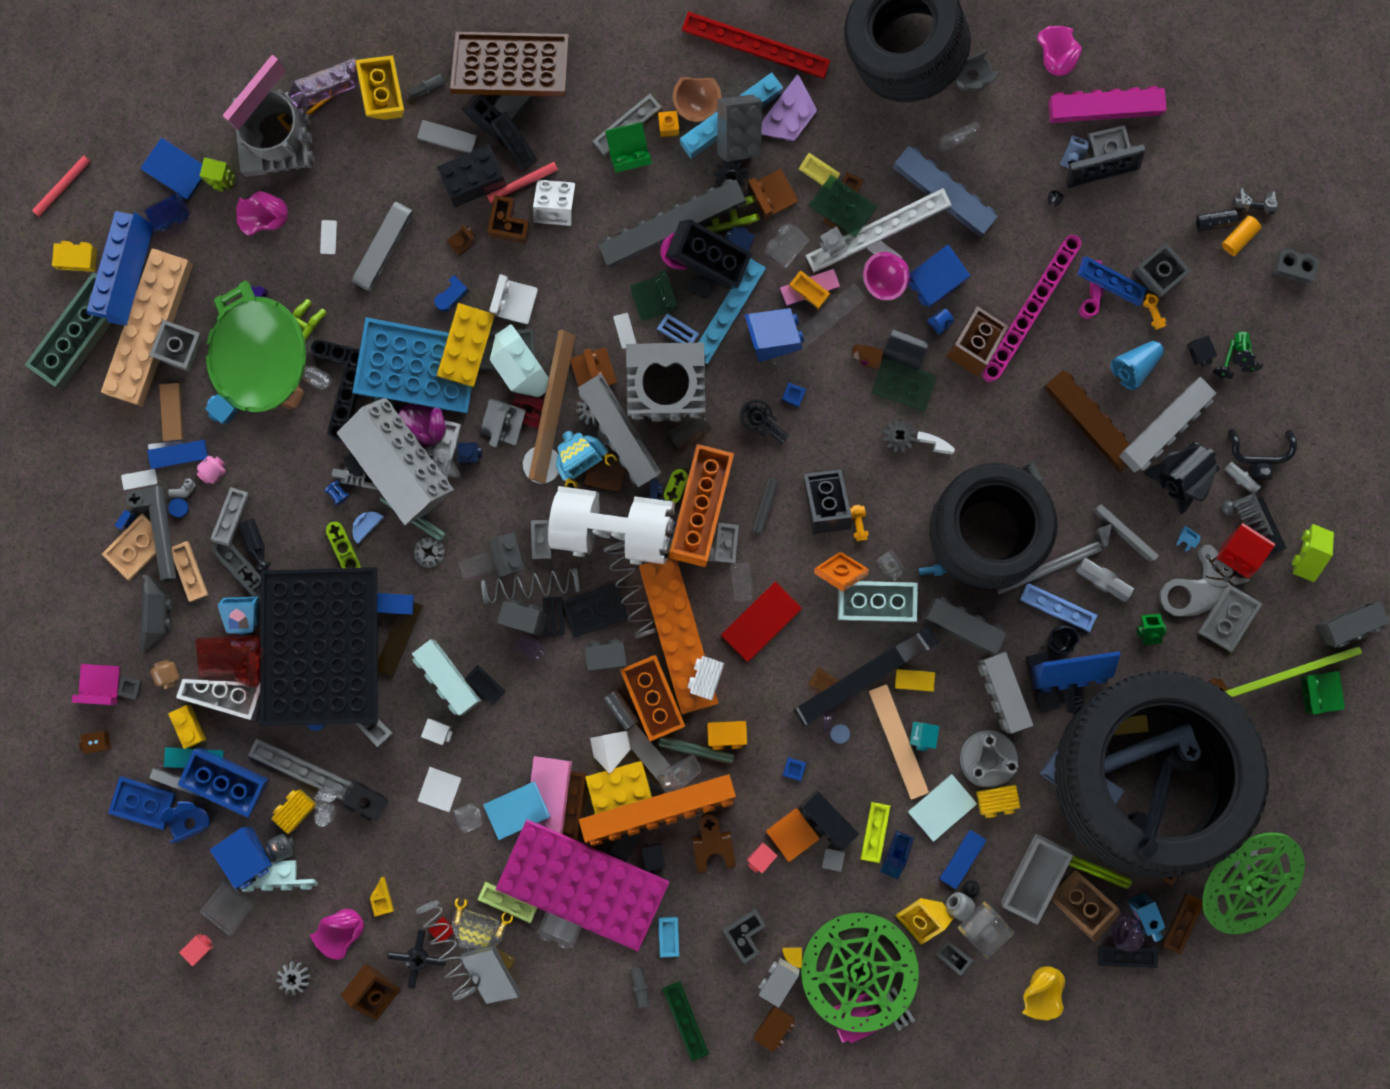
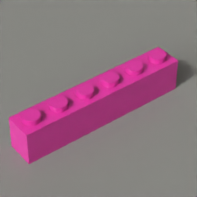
M1151 86L1142 90L1139 87L1128 89V91H1121V89H1112L1109 92L1094 90L1091 93L1084 94L1083 91H1076L1069 95L1059 92L1053 94L1048 100L1050 123L1161 116L1167 110L1165 88H1159L1158 86Z

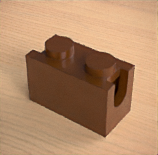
M773 1005L753 1035V1039L771 1052H774L775 1049L779 1050L784 1043L782 1038L786 1032L790 1033L795 1026L793 1022L795 1020L794 1016L782 1008Z

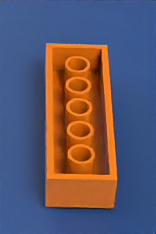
M699 444L696 445L668 558L706 567L734 453Z

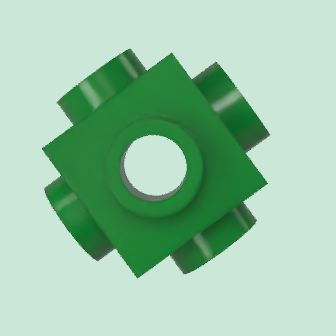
M1160 614L1141 615L1140 626H1137V636L1141 638L1143 645L1163 643V636H1166V626L1163 624Z

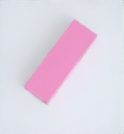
M834 269L810 277L828 292L840 288ZM789 285L780 288L786 306L806 300L790 288Z

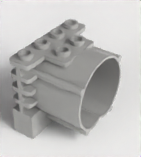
M281 89L277 91L270 90L241 128L236 130L240 173L245 177L268 174L267 172H278L281 170L289 171L290 169L298 170L305 167L312 168V162H314L313 151H310L312 135L308 132L310 117L309 114H306L308 98L306 95L304 96L302 91L284 93ZM285 113L293 118V125L287 138L277 146L262 149L261 144L264 136L259 130L260 123L272 114Z
M704 343L626 344L628 416H632V419H643V416H647L653 422L669 420L682 421V418H686V415H690V418H702V415H705ZM655 365L666 369L672 365L682 366L689 377V388L686 395L680 401L671 405H660L648 398L643 389V376L648 368Z

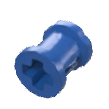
M338 480L331 483L324 490L325 493H329L333 498L336 506L343 503L350 496L339 486L340 482Z

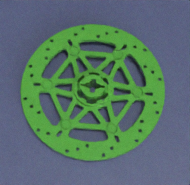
M1274 832L1258 834L1243 842V846L1235 853H1231L1228 858L1217 863L1207 880L1203 893V911L1209 923L1224 933L1243 934L1254 931L1276 918L1289 905L1301 885L1305 869V859L1300 846L1285 834ZM1274 847L1271 853L1251 856V852L1257 849ZM1284 853L1287 854L1290 862V871L1288 873H1284L1280 861ZM1238 860H1240V863L1229 876V878L1226 880V882L1222 883V880L1224 879L1225 875L1230 870V868ZM1264 860L1258 867L1254 864L1255 861ZM1249 864L1252 869L1247 871V865ZM1276 865L1278 869V874H1271L1273 868ZM1242 870V876L1234 880ZM1282 885H1286L1280 896L1268 907L1269 902ZM1273 888L1266 897V891H1268V889ZM1237 894L1232 903L1229 895ZM1219 895H1224L1228 906L1225 914H1222L1218 907L1217 898ZM1259 897H1261L1260 903H1258V901L1256 900ZM1250 900L1254 904V906L1244 907ZM1257 911V915L1253 917L1234 920L1238 914Z
M850 913L830 920L813 935L804 952L801 975L806 996L812 1007L823 1019L847 1031L870 1032L890 1025L907 1010L916 993L919 970L914 949L908 938L897 926L873 914ZM851 928L869 929L867 937L841 940L838 933ZM880 935L886 936L894 944L901 956V960L893 961L878 942ZM829 942L833 946L829 961L824 972H817L816 965L819 954L824 945ZM864 942L858 954L854 953L847 944ZM871 943L870 957L863 955V952L868 944ZM841 947L851 954L848 960H845L842 955ZM876 947L885 956L887 962L874 961ZM837 953L843 966L830 970L834 956ZM861 958L860 962L852 965L850 969V975L853 979L851 983L848 979L847 966L849 963L852 964L855 959ZM869 962L872 966L871 973H873V977L871 981L868 980L866 982V985L859 986L860 982L867 980L869 977L870 970L867 966V963ZM862 963H864L863 971L865 975H861L858 981H856L857 973L854 970L855 968L859 969ZM876 966H890V970L877 973ZM839 971L843 972V979L830 978L831 974ZM903 972L904 978L901 990L897 998L890 1002L887 994L895 973ZM889 974L890 977L886 988L882 991L877 978ZM833 982L846 983L844 997L832 985ZM826 983L841 1001L842 1005L839 1010L833 1008L825 1000L819 989V984ZM872 984L877 988L880 997L875 996L868 989ZM850 987L857 989L852 1000L848 1001ZM862 990L873 998L872 1001L856 1003ZM878 1004L882 1009L880 1013L868 1017H854L850 1014L854 1007ZM887 1006H889V1008L891 1009V1012H889V1011L887 1010V1008H886Z

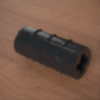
M1235 209L1215 211L1196 216V227L1199 232L1219 230L1238 225V214Z

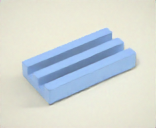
M668 313L657 328L659 332L676 343L685 342L663 329V326L689 341L688 343H694L699 333ZM669 319L679 327L683 328L684 330L693 335L692 338H690L680 330L676 329L666 321Z

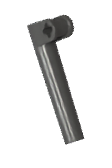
M152 486L147 489L131 491L126 496L127 504L136 512L149 510L160 581H175L176 575L164 489L162 486Z

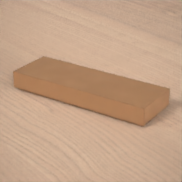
M159 384L163 441L184 440L180 384Z

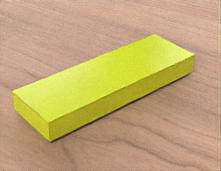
M871 802L861 860L880 863L890 805Z

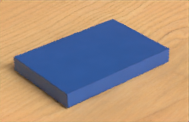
M162 137L140 168L188 201L203 180L199 176L202 164Z
M120 776L108 814L165 830L167 822H161L160 817L167 807L172 808L176 792Z

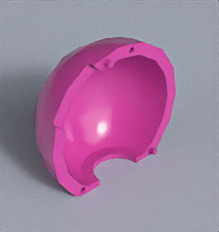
M878 252L872 255L865 263L863 271L864 283L868 291L875 298L883 301L893 300L901 296L908 287L910 281L909 267L900 257L888 252Z

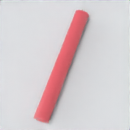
M83 155L32 211L40 217L91 161Z
M552 162L488 194L487 197L490 203H493L495 195L505 197L557 171L558 168L555 162Z

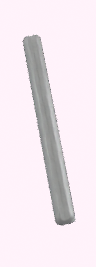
M1095 542L1043 564L1019 583L1007 588L997 589L996 592L1002 594L1102 551V546L1099 542Z

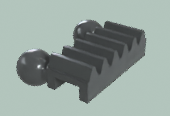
M1255 493L1234 502L1227 500L1222 503L1221 511L1227 516L1233 515L1238 508V513L1241 514V519L1245 525L1266 538L1274 535Z

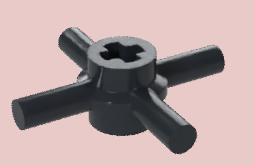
M418 929L415 947L408 950L407 953L391 951L387 953V959L405 961L407 967L411 969L408 988L412 989L416 987L418 970L423 969L427 964L446 965V960L437 962L439 957L428 956L427 952L423 949L426 932L424 929ZM419 955L420 960L417 959V962H414L413 958Z

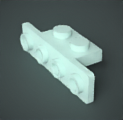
M296 860L270 861L272 867L268 869L269 873L261 878L257 876L256 881H252L253 884L244 890L242 889V891L252 892L254 888H261L262 891H273V888L281 887V890H293V887L310 890L312 886H318V882L315 879L296 880Z

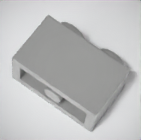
M779 958L777 963L774 961L768 970L770 972L768 978L764 977L758 986L760 988L759 996L778 1008L800 972V969L782 958Z

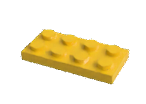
M458 303L437 377L474 387L495 314Z

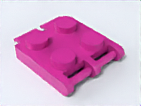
M863 992L858 996L856 1003L865 1002V997L867 1001H871L866 992ZM840 1003V1004H838V1005H836V1006H833V1007H834L836 1010H839L840 1007H841V1005H842V1003ZM869 1005L871 1009L868 1006L854 1007L850 1014L854 1017L872 1016L871 1014H877L878 1009L874 1005ZM841 1028L836 1030L842 1043L849 1040L851 1044L881 1029L870 1032H852Z

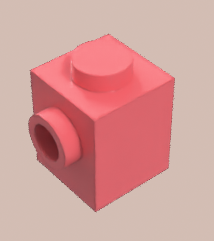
M761 842L747 858V861L750 862L748 866L755 873L758 870L763 873L775 860L777 854L764 842Z
M200 933L179 953L193 967L214 947L211 945L212 941L206 935L202 936Z

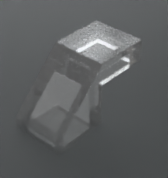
M432 447L426 448V452L430 457L443 459L441 468L443 475L462 479L461 472L447 451Z

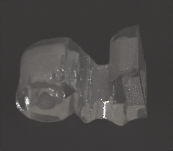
M322 786L317 792V795L314 797L315 808L318 810L314 815L316 824L327 826L333 820L337 809L331 802L340 795L341 790Z

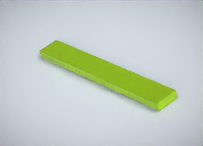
M1355 647L1225 692L1234 698L1362 654L1360 647Z

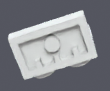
M538 180L533 204V222L571 226L575 183Z
M499 275L489 311L497 317L527 325L529 324L538 289L510 281L507 276Z

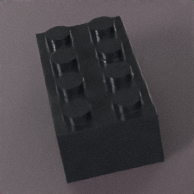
M691 219L679 222L666 254L667 257L726 289L739 288L752 253Z

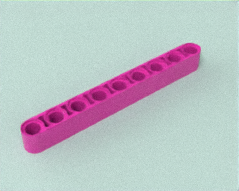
M1070 235L1060 245L999 343L988 365L982 371V377L985 381L994 382L1003 373L1080 249L1081 240L1078 236ZM1067 242H1073L1075 249H1070L1067 246ZM1057 258H1063L1065 265H1060L1057 262ZM1047 274H1054L1056 280L1050 281L1047 277ZM1037 289H1043L1046 296H1039ZM1027 305H1033L1036 308V312H1029ZM1024 321L1026 328H1019L1017 322ZM1009 336L1015 338V345L1008 343L1007 338ZM999 352L1006 355L1005 361L998 359L997 354ZM989 368L996 371L995 377L988 375L987 370Z

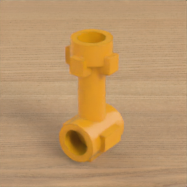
M1148 294L1142 303L1151 312L1154 320L1151 322L1152 327L1158 330L1165 327V322L1167 321L1165 317L1161 318L1156 306L1159 301L1158 297Z
M860 505L851 506L850 511L852 519L855 520L857 531L853 534L854 538H856L857 542L868 540L867 536H869V533L864 531L862 517H866L865 507Z

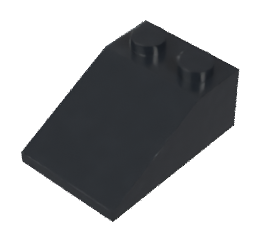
M842 470L804 474L812 533L819 534L851 529L852 515Z

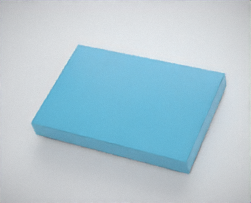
M535 781L483 804L498 840L522 830L526 819L538 823L551 817Z

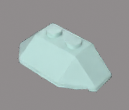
M510 324L495 335L490 361L511 392L540 397L546 393L549 378L515 328Z

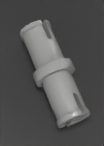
M1233 461L1224 468V471L1228 472L1238 485L1241 484L1251 494L1256 493L1261 486L1248 476L1249 473L1247 471L1244 472Z

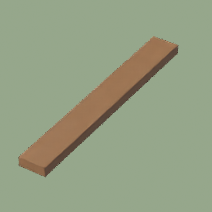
M565 330L558 331L529 473V479L539 483H546L575 335Z

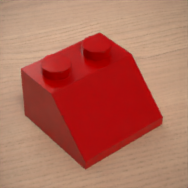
M1242 523L1223 542L1216 559L1249 579L1261 567L1274 548L1275 543Z

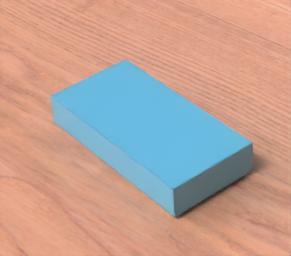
M678 917L658 918L660 957H679Z

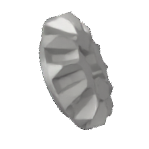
M433 537L422 538L416 543L414 549L415 560L421 566L427 568L439 565L445 554L442 543ZM433 546L432 552L436 557L429 555L425 558L426 552L422 548L430 549Z

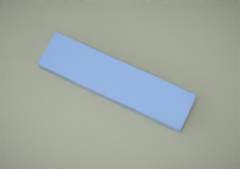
M1026 583L1019 599L1023 603L1090 633L1097 618L1096 614L1029 583Z

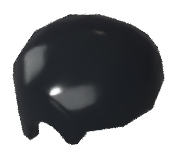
M1057 626L1048 636V646L1056 654H1068L1074 651L1076 644L1079 643L1077 631L1069 626Z

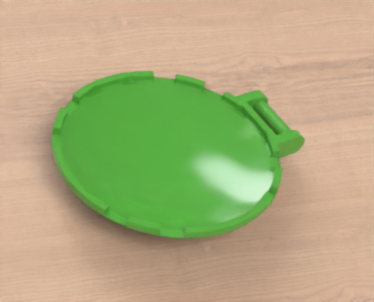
M243 281L237 288L214 299L219 316L214 328L210 330L207 344H209L206 365L209 377L216 391L230 402L232 406L243 411L264 412L283 404L298 387L305 368L306 346L300 325L293 314L285 306L273 299L255 297L250 284L247 281ZM240 294L243 295V297H241L240 299L236 300L230 305H227L228 301L232 300Z

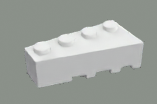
M182 679L176 698L255 721L260 707V682Z

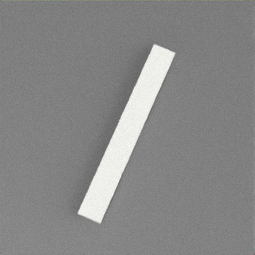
M944 188L844 236L847 247L830 256L828 251L824 253L823 249L820 248L807 254L806 258L813 272L816 273L951 207L952 204Z

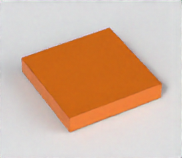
M838 552L814 568V574L839 590L845 591L867 576L869 569L844 553Z
M797 807L766 830L788 862L820 840Z

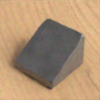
M1111 524L1094 531L1102 547L1108 546Z

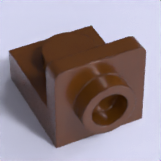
M464 225L460 226L461 229L446 240L458 256L476 244L474 239L476 234L470 227L466 228Z

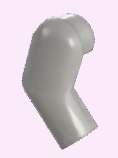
M185 479L180 489H169V498H187L194 491L195 483L192 479Z

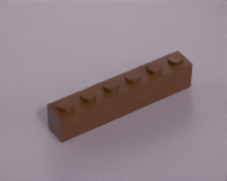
M1062 370L1043 388L1118 472L1123 471L1128 465L1119 455L1130 445L1125 439V434L1119 428L1116 429L1112 425L1113 421L1107 414L1103 415L1099 410L1100 406L1097 402L1090 400L1086 396V390L1074 382L1075 379L1072 374Z

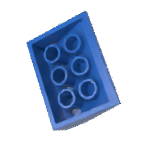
M1120 651L1044 662L1030 667L1033 689H1040V693L1052 691V687H1059V690L1070 689L1071 684L1084 687L1089 686V682L1096 681V684L1108 683V679L1114 678L1120 658Z

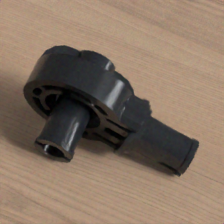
M760 399L747 401L740 410L742 425L751 432H759L762 436H765L766 433L759 428L762 427L778 440L780 444H783L785 440L780 435L787 439L789 434L768 418L769 416L775 422L778 421V418L773 415L771 407ZM753 403H761V404L765 405V408H763L761 405H759V408H758L757 405H751V404H753ZM744 412H745V418H746V419H747V418L749 419V420H746V421L750 424V426H747L746 423L744 422V418H743Z

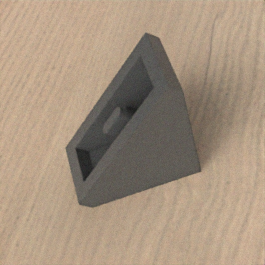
M949 940L936 953L940 959L961 977L975 963Z

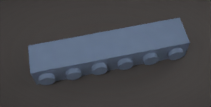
M908 146L894 163L893 168L926 195L944 188L952 204L951 207L945 210L981 238L997 219L996 212L991 207H985L980 203L981 200L976 195H970L961 183H955L947 172H941L936 168L937 165L932 160H926L921 156L922 153L917 148Z

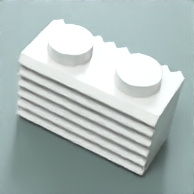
M702 656L701 659L697 658L694 670H697L695 678H690L687 687L691 689L690 693L712 700L725 663Z

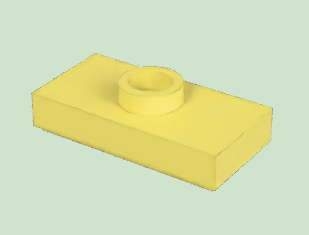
M811 153L807 154L798 169L828 190H831L840 175L839 172Z

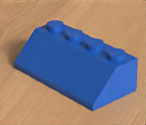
M198 747L193 750L178 782V786L249 818L262 797L269 779Z

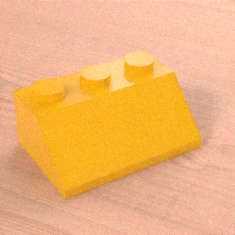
M393 55L355 60L366 116L382 120L402 118L404 107Z

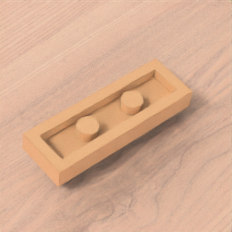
M189 541L173 546V560L188 601L192 602L208 596L209 594Z

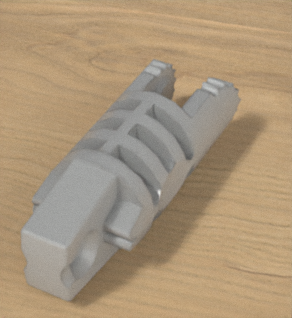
M344 467L343 470L333 469L332 477L341 479L342 484L378 490L374 483L367 482L369 476L366 472L355 477L349 467Z

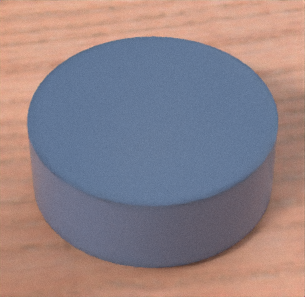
M837 724L831 729L830 736L834 742L842 744L849 739L850 731L845 725Z

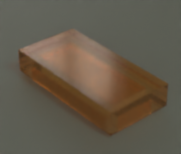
M818 667L808 684L822 692L840 680Z

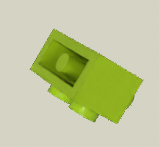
M204 157L199 176L217 191L230 190L231 186H234L236 182V174L226 162Z

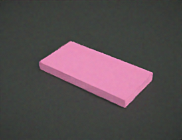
M271 55L223 114V117L236 130L241 128L287 71L275 56Z
M534 756L530 783L536 782L551 816L537 824L563 834L572 761Z

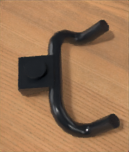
M1235 429L1228 431L1232 440V454L1234 458L1241 463L1252 464L1253 480H1272V464H1281L1289 461L1297 450V439L1292 430H1287L1285 435L1289 440V449L1286 454L1278 457L1245 456L1240 453V440Z

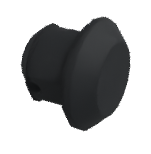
M974 880L966 881L963 885V893L968 897L978 895L980 891L979 884Z

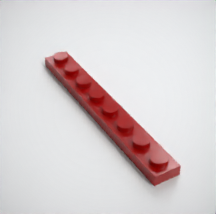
M689 11L682 27L683 32L821 79L825 78L830 64V59Z

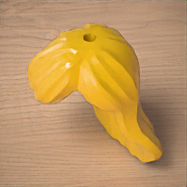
M1043 966L1035 971L1032 975L1030 986L1023 995L1025 1010L1022 1011L1023 1014L1033 1019L1046 1021L1055 1019L1062 1014L1064 1009L1062 992L1065 986V977L1061 971L1050 966Z

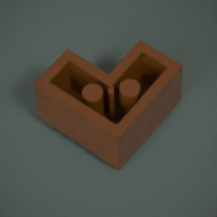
M494 196L487 232L489 237L527 244L530 223L528 220L513 218L515 209L514 198Z

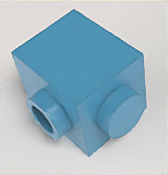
M219 394L212 396L205 408L212 420L215 422L219 421L225 425L239 412L236 407L232 406L230 402Z

